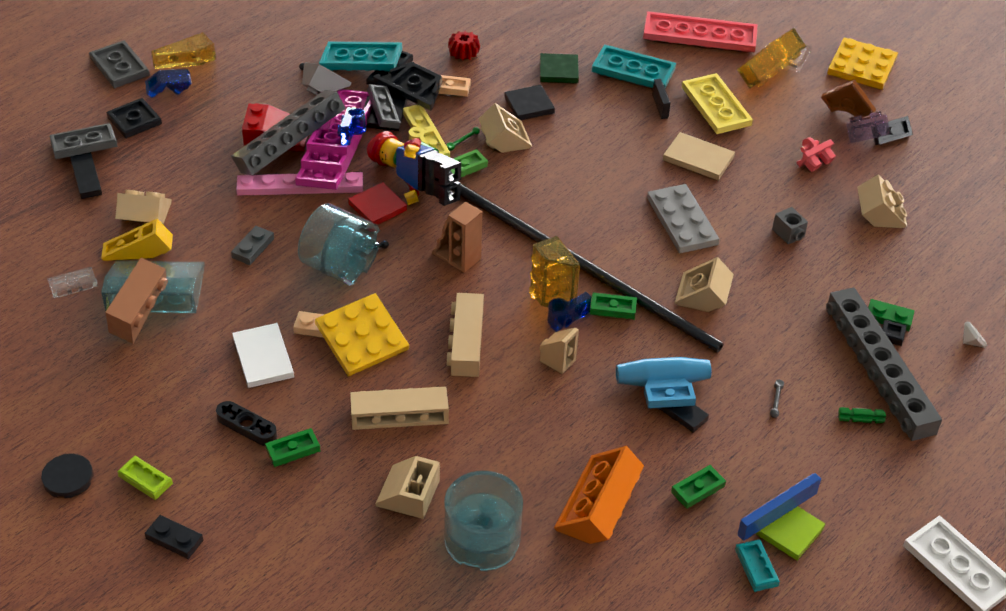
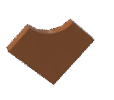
M855 79L831 89L821 96L831 112L838 110L846 111L854 115L858 120L874 114L876 108Z

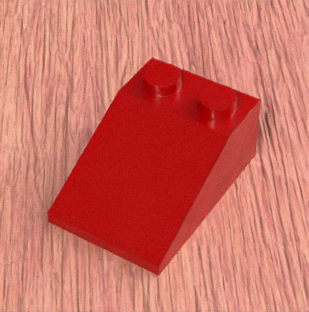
M249 103L242 126L244 146L290 114L268 104ZM308 136L287 151H305Z

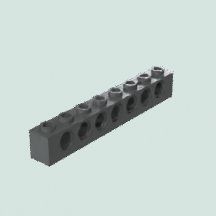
M855 287L831 292L826 304L827 313L832 316L838 330L845 336L848 346L852 347L859 363L866 369L869 379L873 380L880 396L885 399L891 413L898 419L903 432L908 435L911 441L937 435L942 418Z

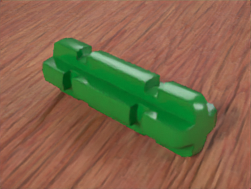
M841 407L838 410V419L849 422V420L863 423L875 421V423L883 424L886 420V413L880 409L871 411V409L852 408L850 410L849 408Z

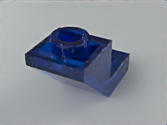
M188 69L158 70L145 81L146 93L152 98L158 93L163 92L166 87L179 95L192 84Z

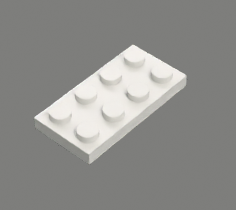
M940 515L904 541L903 546L974 611H990L1006 598V573Z

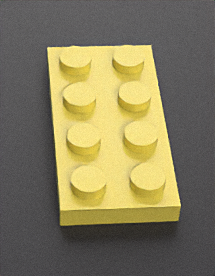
M717 73L682 81V89L716 134L752 126L753 119Z

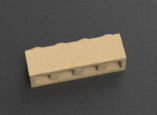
M457 293L456 302H452L451 315H455V318H450V332H453V335H449L448 349H452V352H447V366H451V376L479 377L484 294Z
M446 387L350 392L352 430L449 424Z

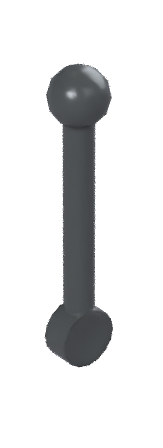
M780 379L776 380L774 384L776 393L773 409L770 411V415L773 418L779 416L780 391L784 387V381Z

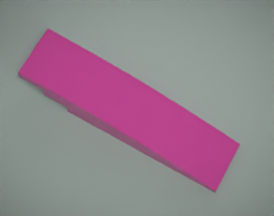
M338 90V94L346 109L319 127L310 136L306 143L307 151L301 159V169L295 178L296 186L337 190L359 145L373 107L369 99L364 108L367 96H369L368 92Z

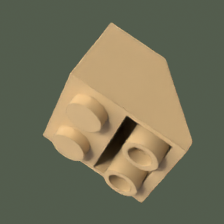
M878 174L857 187L862 215L874 227H907V213L903 207L904 198L900 192L893 190L888 180H884Z
M125 190V194H117L115 219L150 222L158 219L164 224L172 199L165 198V194L146 192V196H144V192Z
M414 456L394 464L376 501V506L424 519L440 481V462Z

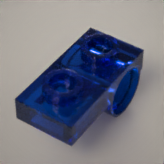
M347 107L345 115L341 116V124H338L337 130L338 137H341V145H350L353 135H361L366 132L365 111L363 109Z
M584 292L569 302L562 298L552 299L548 305V324L555 332L569 327L574 321L585 317L590 312L592 297L587 292Z

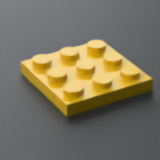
M844 37L828 68L827 74L849 81L855 79L857 83L883 90L897 59L898 52Z
M376 293L315 319V325L348 377L409 350V343Z

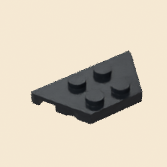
M414 62L390 69V74L380 77L379 74L373 76L374 82L378 85L387 86L388 90L430 111L434 107L442 85L441 75Z

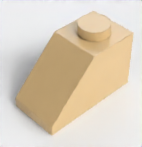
M571 328L558 331L549 339H545L540 345V361L563 374L576 361L579 329Z

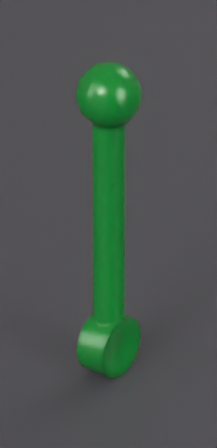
M474 127L470 133L455 142L447 143L448 150H454L455 146L474 134H479L480 129Z

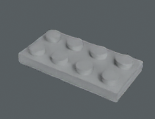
M686 184L647 193L648 201L679 254L719 245L720 239Z

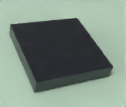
M542 85L506 91L504 94L515 117L520 120L555 113V107Z
M143 98L106 112L107 118L126 139L162 124L161 118Z

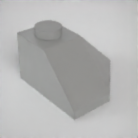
M309 62L304 64L302 84L308 87L307 91L314 95H318V93L324 90L337 91L349 87L352 83L320 64Z

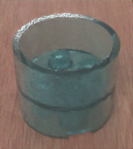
M331 203L323 204L312 213L302 230L298 244L299 259L303 264L347 285H353L357 282L356 278L362 272H368L376 258L380 245L376 240L380 229L375 223Z
M493 471L470 472L462 475L450 485L445 495L444 541L448 553L460 565L464 563L469 566L479 567L480 571L500 568L515 557L521 542L523 497L518 486L508 477Z

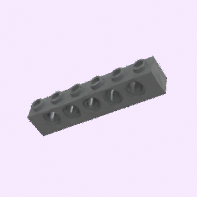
M324 90L231 155L240 173L254 175L346 108L338 92Z

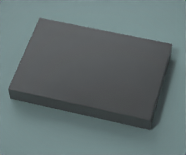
M125 40L89 52L90 59L113 88L150 76L149 69Z
M111 123L49 136L55 159L118 147Z

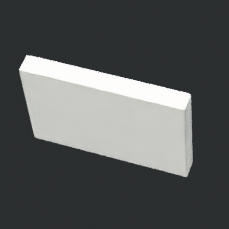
M278 323L232 333L248 388L294 378V371Z

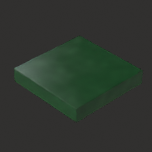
M540 53V82L578 83V54Z

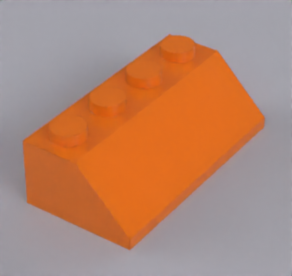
M627 445L591 455L554 526L557 532L589 544L609 540L644 467Z

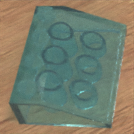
M116 261L106 274L101 291L105 312L138 261ZM150 261L165 268L168 279L166 288L160 292L150 312L196 313L205 263Z

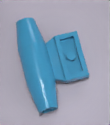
M688 357L649 358L616 365L617 384L643 386L648 408L695 406L696 397L692 382L711 378L710 360Z

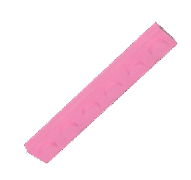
M363 172L345 173L337 190L296 186L295 178L297 174L237 175V196L363 192Z

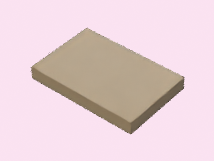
M680 132L664 153L663 160L719 180L733 160L735 152Z

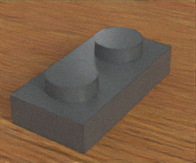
M255 225L231 251L232 258L251 265L274 240V233Z

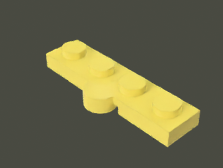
M418 104L404 107L403 115L411 127L409 130V140L419 138L422 142L438 149L439 153L450 157V151L424 107Z

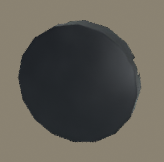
M74 453L63 454L53 458L46 464L42 470L41 480L46 492L51 496L57 497L58 495L64 496V498H72L82 494L89 488L94 473L89 460L84 456Z

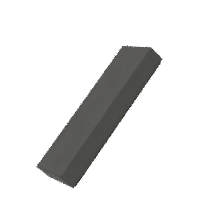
M368 85L367 92L379 126L399 129L400 120L388 87Z

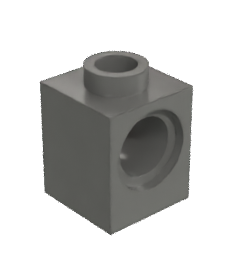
M790 207L775 214L772 230L787 244H790L805 237L808 221L793 207Z

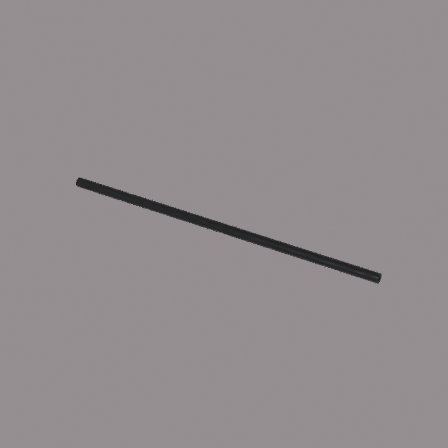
M461 184L460 195L624 296L637 297V304L717 353L722 349L724 343Z

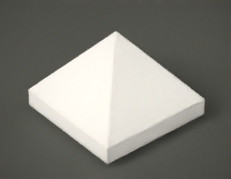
M965 322L963 344L985 348L987 343L978 330L970 322Z

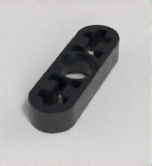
M224 401L217 406V420L222 425L262 446H265V443L277 440V429L274 423L232 401ZM244 420H251L253 422L252 425L247 427L240 425Z

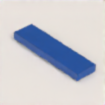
M816 473L811 474L742 518L738 529V536L745 541L816 495L821 478Z

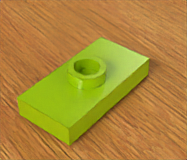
M137 456L131 458L117 471L121 479L154 500L158 499L173 484L172 478Z

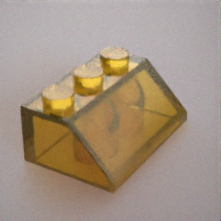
M558 236L533 244V254L531 255L532 270L530 271L531 286L529 287L532 298L536 299L543 307L570 313L576 312L580 263Z

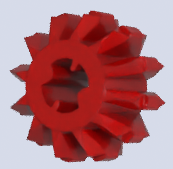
M466 30L464 32L458 31L457 34L453 33L448 41L450 55L455 56V59L461 58L462 60H471V57H477V53L480 50L478 35H474L473 32L468 33Z

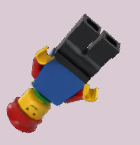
M389 131L375 135L368 143L366 150L372 162H376L381 166L389 165L394 168L396 167L397 175L409 186V192L404 193L408 205L419 202L418 196L420 191H425L426 194L435 196L443 206L460 200L461 183L458 181L461 180V162L439 153L438 149L422 142L419 138L402 143ZM455 168V174L451 172V169Z

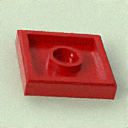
M384 182L348 198L349 205L372 227L407 211V204Z

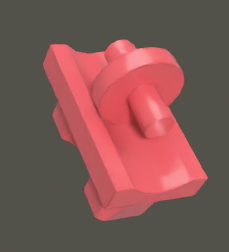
M811 137L804 139L802 142L803 147L800 148L801 152H803V158L797 161L798 166L806 165L813 172L822 165L818 158H821L826 165L831 163L836 157L831 149L834 142L829 139L819 144L818 140H814Z

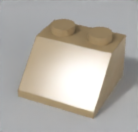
M494 103L478 118L481 124L480 129L486 137L485 141L491 149L495 148L504 153L532 147L522 121L498 104Z
M718 257L683 272L675 303L679 306L706 312L722 308L727 303L734 274Z

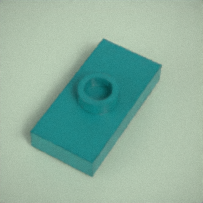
M761 540L736 544L735 551L753 591L778 587L780 583L779 578Z

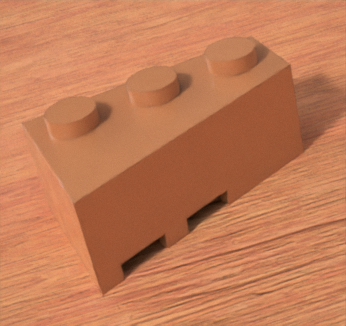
M464 202L450 213L432 254L464 273L481 260L483 211Z
M140 258L105 312L110 334L134 344L160 292L164 291L167 286L168 279L165 268Z

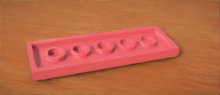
M647 11L643 39L697 45L707 48L755 52L758 24Z

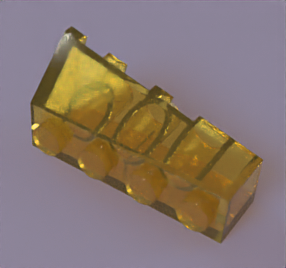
M792 28L771 41L769 45L745 62L737 71L749 89L755 85L760 87L768 81L766 79L768 76L771 78L779 73V67L781 69L785 68L791 63L790 59L794 60L802 55L801 50L806 45L795 28Z

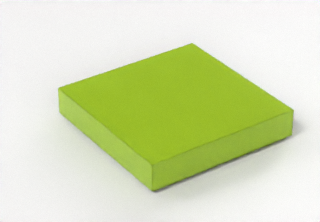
M797 506L755 534L798 561L824 530L826 524Z

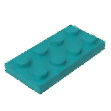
M328 41L319 64L330 71H390V69L397 66L403 49L402 42Z
M604 44L592 65L591 72L653 88L654 79H661L666 88L676 69V63Z

